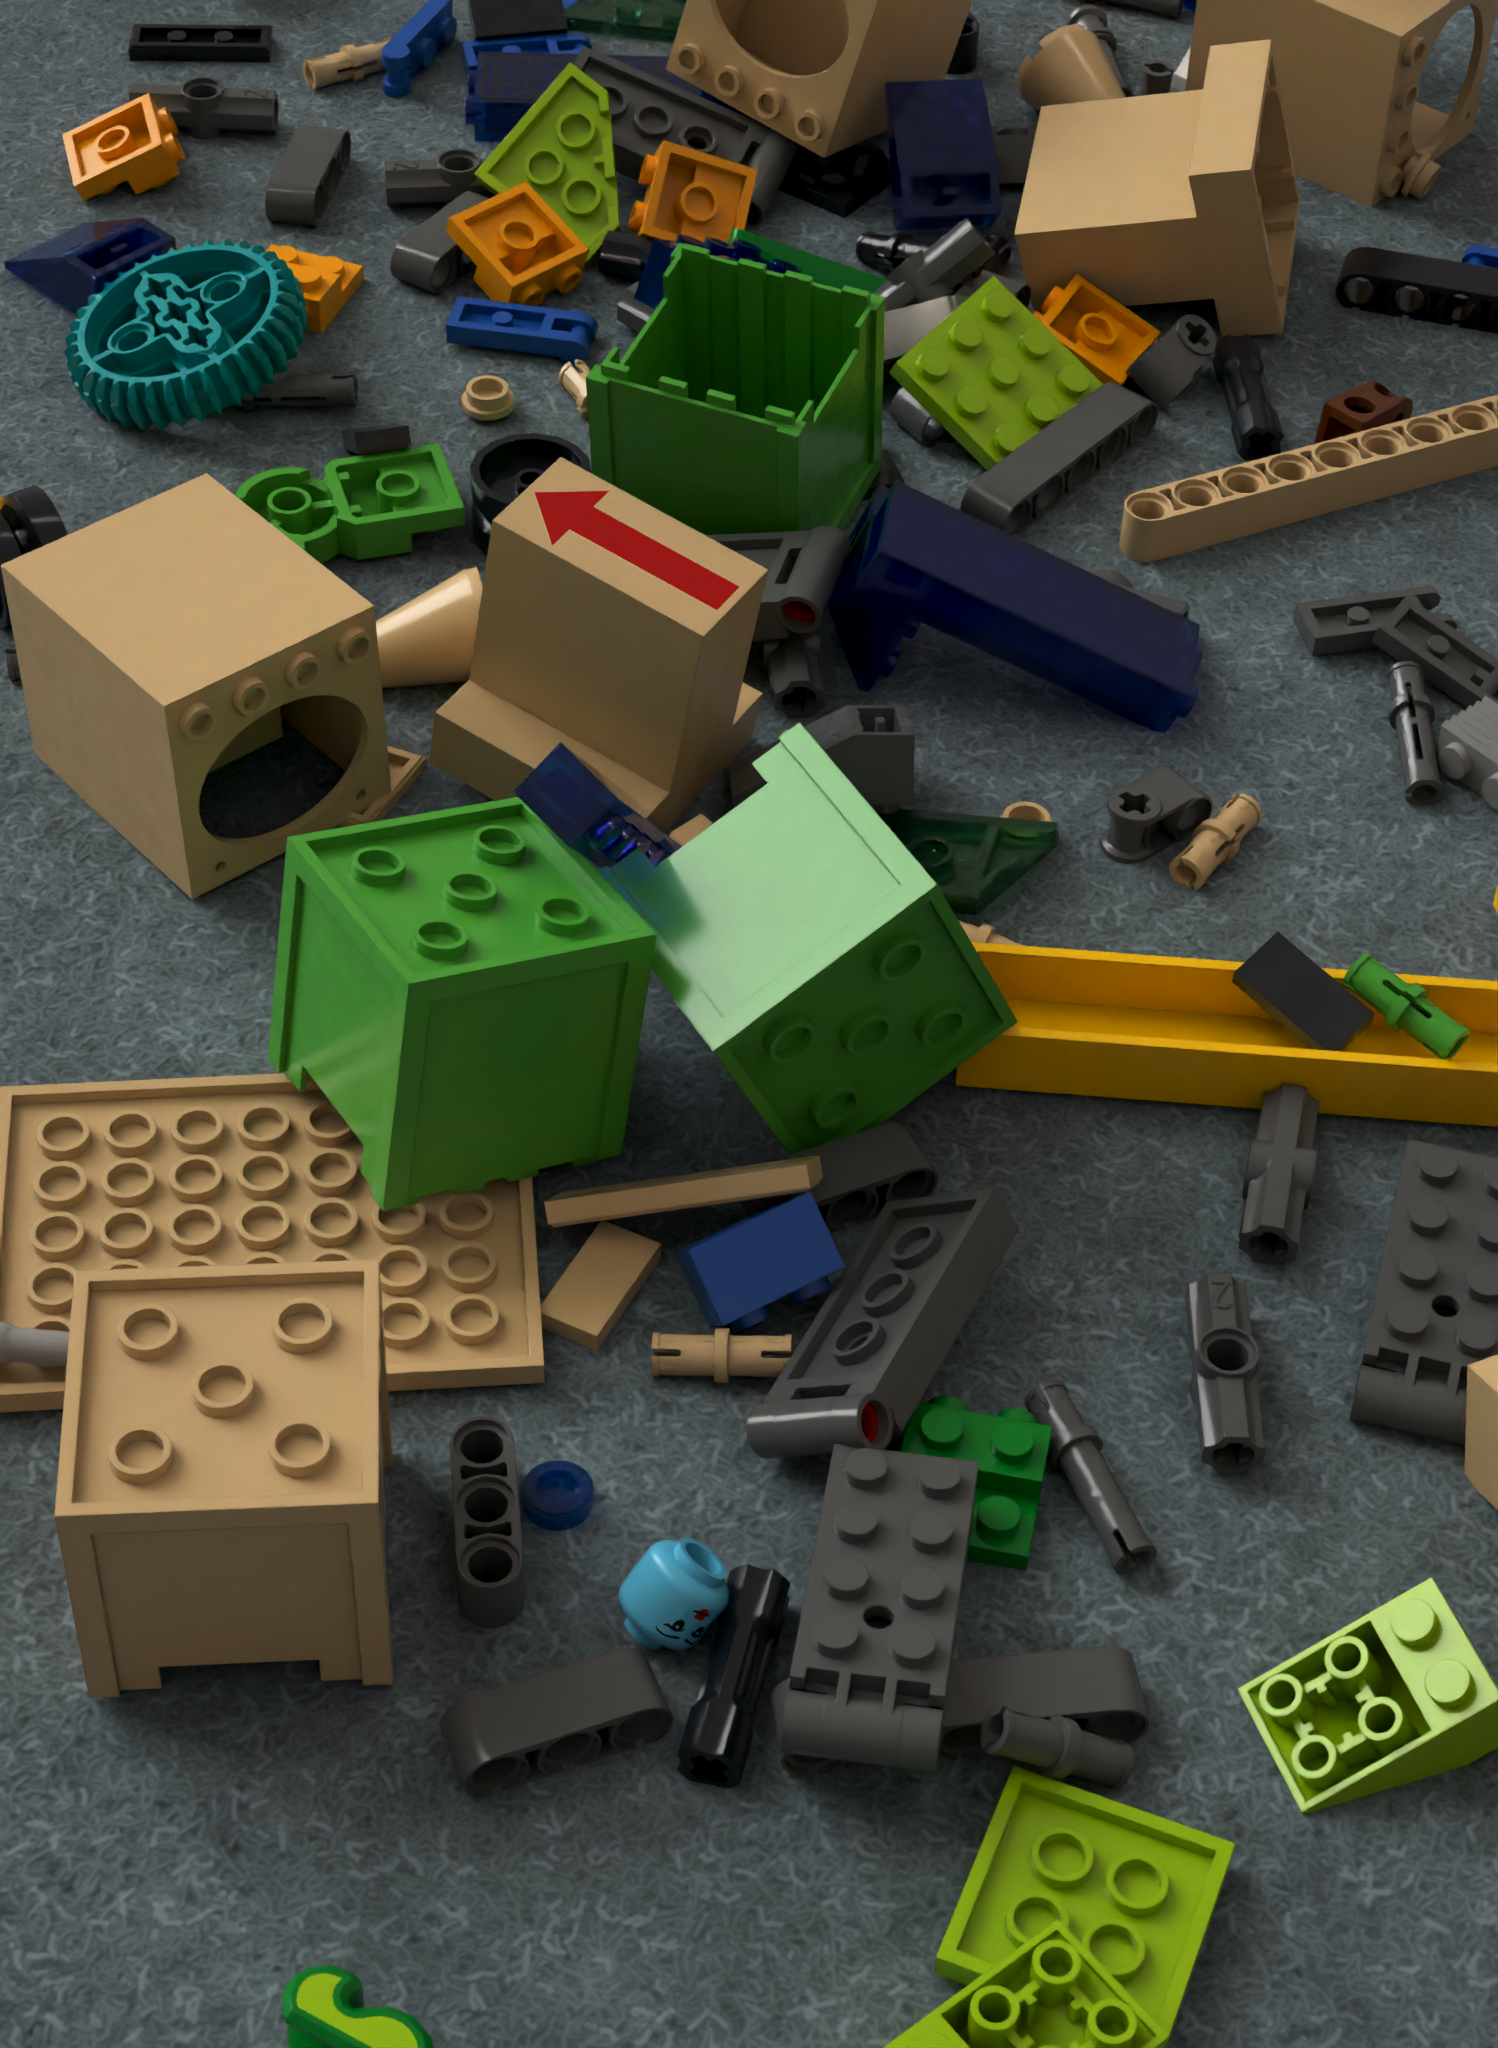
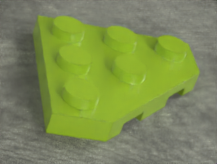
M570 62L476 170L474 175L477 182L495 196L526 181L589 248L585 262L587 267L592 266L598 260L602 250L603 239L607 232L610 230L621 233L610 97L606 89Z

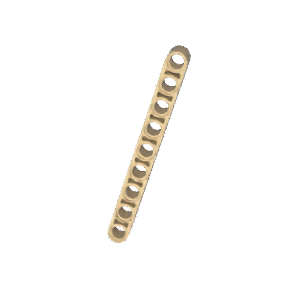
M1498 395L1135 492L1125 499L1119 548L1125 556L1135 561H1157L1498 466Z

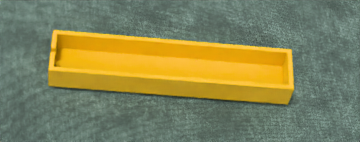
M971 942L1018 1022L956 1068L955 1086L1261 1109L1264 1092L1273 1091L1283 1083L1306 1087L1307 1093L1312 1098L1320 1101L1319 1114L1498 1127V981L1394 973L1409 986L1418 983L1427 990L1428 995L1426 999L1460 1025L1470 1029V1035L1466 1043L1449 1060L1438 1059L1435 1054L1401 1029L1398 1032H1394L1385 1025L1384 1020L1386 1016L1351 989L1347 988L1345 989L1375 1014L1372 1023L1343 1051L1309 1049L1232 982L1234 972L1245 962ZM1322 968L1343 986V979L1348 970Z

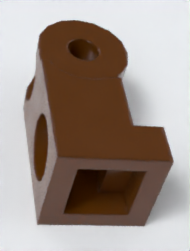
M1375 380L1367 382L1324 403L1314 444L1409 419L1413 409L1412 400L1405 396L1398 397L1394 395L1384 385Z

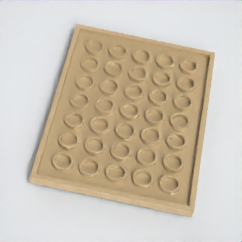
M284 1073L0 1087V1322H7L22 1328L70 1332L74 1271L379 1259L389 1391L545 1383L532 1177L508 1182L505 1178L485 1182V1188L457 1195H454L449 1190L419 1197L418 1204L383 1211L371 1196L372 1186L360 1172L363 1153L362 1142L310 1075H307L306 1091L299 1092ZM14 1362L0 1365V1413L63 1409L67 1367Z

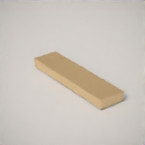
M816 1155L565 1191L546 1200L544 1205L548 1225L560 1227L807 1192L820 1183L823 1175L820 1157Z

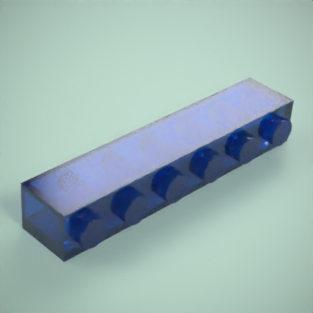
M561 742L513 791L568 847L601 868L607 865L609 868L613 867L638 847L641 848L654 867H656L684 846L640 802Z

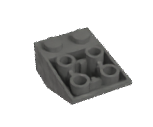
M846 705L804 727L877 814L896 812L899 810V805H913L915 734L906 705ZM780 740L728 766L732 806L739 805L767 784L751 763L777 745Z

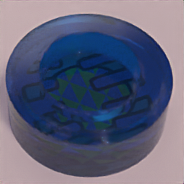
M562 1460L544 1462L529 1471L523 1480L521 1489L522 1508L526 1517L538 1527L552 1531L571 1529L585 1521L592 1511L594 1502L593 1482L589 1474L577 1464Z

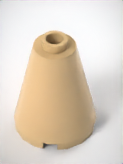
M1080 24L1060 27L1041 39L1038 44L1042 50L1033 60L1026 56L1016 76L1017 91L1026 103L1038 111L1041 110V106L1125 98V94L1098 37L1091 30H1086Z
M477 566L460 571L376 621L382 689L467 682L469 680L483 582Z

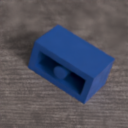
M811 1191L792 1195L675 1251L710 1326H724L729 1323L734 1333L770 1317L771 1314L766 1305L790 1294L793 1302L797 1303L830 1288L831 1284L827 1275L845 1267Z

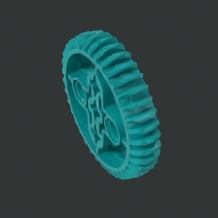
M211 239L201 246H195L192 242H189L186 248L175 250L171 247L168 253L160 256L152 254L151 259L142 264L134 262L133 269L126 273L117 272V279L115 281L101 284L102 292L90 295L88 297L89 306L81 307L77 311L78 319L69 325L71 333L65 338L68 347L64 353L67 358L66 364L70 370L69 376L80 397L85 400L88 406L94 409L97 415H105L109 422L120 421L124 427H130L137 423L142 430L149 428L154 423L161 430L173 422L183 427L191 419L197 418L200 422H203L205 416L211 413L218 412L222 415L223 409L232 404L241 406V399L248 395H259L258 388L261 385L275 383L274 373L287 370V360L298 356L297 346L305 342L303 332L308 328L306 321L308 316L306 310L307 303L298 278H295L292 269L288 268L285 260L277 257L275 251H265L262 245L251 247L247 241H241L234 245L230 239H225L219 245H216Z

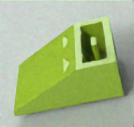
M1432 1577L1237 1689L1303 1815L1469 1765L1498 1748V1684L1456 1612Z
M1057 1919L883 2048H1163L1168 2043L1169 2035L1063 1923Z

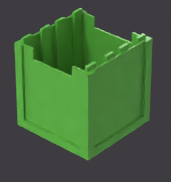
M679 243L670 255V265L663 274L664 298L621 360L619 358V348L613 347L602 364H595L586 377L592 474L704 535L807 531L820 525L833 526L843 532L879 472L882 463L885 297L846 285L842 289L813 282L812 276L789 270L785 274L767 270L766 264L743 258L736 262L710 255L709 249L687 243Z
M800 722L790 730H786L779 735L780 742L751 763L767 784L656 867H654L641 848L638 847L613 867L609 868L607 865L598 870L657 934L651 969L790 1155L879 1126L1018 1022L936 882Z
M528 795L287 837L267 1059L278 1073L284 1072V1075L293 1082L299 1092L306 1091L307 1075H310L363 1144L360 1172L372 1186L371 1196L383 1211L418 1204L419 1197L449 1190L454 1195L482 1189L485 1188V1182L505 1178L508 1182L537 1176L539 1169L564 1163H570L572 1167L618 1156L622 1153L657 934Z

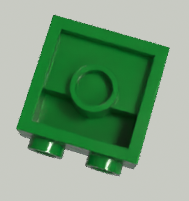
M940 1395L933 1397L928 1403L920 1402L919 1407L907 1422L901 1452L978 1461L976 1503L967 1560L1026 1571L1047 1466L1052 1426L1039 1424L1037 1418L1032 1413L1023 1409L1009 1408L995 1416L969 1411L967 1405L960 1399Z

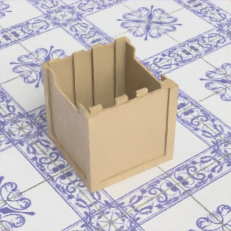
M379 1259L74 1271L54 1517L89 1698L120 1697V1690L161 1689L162 1677L160 1667L319 1660L321 1681L362 1679L363 1686L393 1684V1653L386 1577V1467H393V1441Z

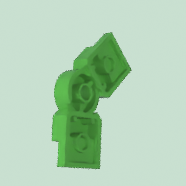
M439 443L333 459L324 467V478L321 480L310 478V469L283 467L271 469L249 478L238 488L235 494L236 497L321 564L329 561L338 553L356 560L412 552L411 534L438 532L445 528L465 525V507Z

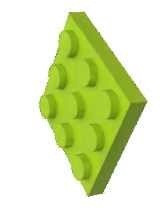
M995 276L989 279L900 358L889 372L986 470L992 468L1103 385Z
M1013 1765L936 1955L934 1974L968 1986L1059 1919L1169 2035V2043L1230 1867L1236 1843Z

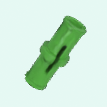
M1366 952L1360 956L1347 971L1343 979V986L1345 988L1351 989L1386 1016L1384 1023L1394 1032H1398L1401 1029L1435 1054L1438 1059L1451 1060L1469 1038L1470 1029L1460 1025L1426 999L1428 995L1427 990L1418 983L1409 986L1375 960L1372 954Z

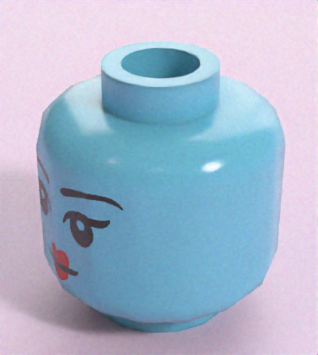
M684 1537L679 1541L661 1540L650 1546L622 1581L619 1589V1601L622 1610L627 1616L624 1624L630 1635L640 1644L654 1650L659 1649L661 1646L674 1650H686L697 1644L728 1604L729 1589L725 1582L728 1572L720 1558L708 1547L692 1538Z

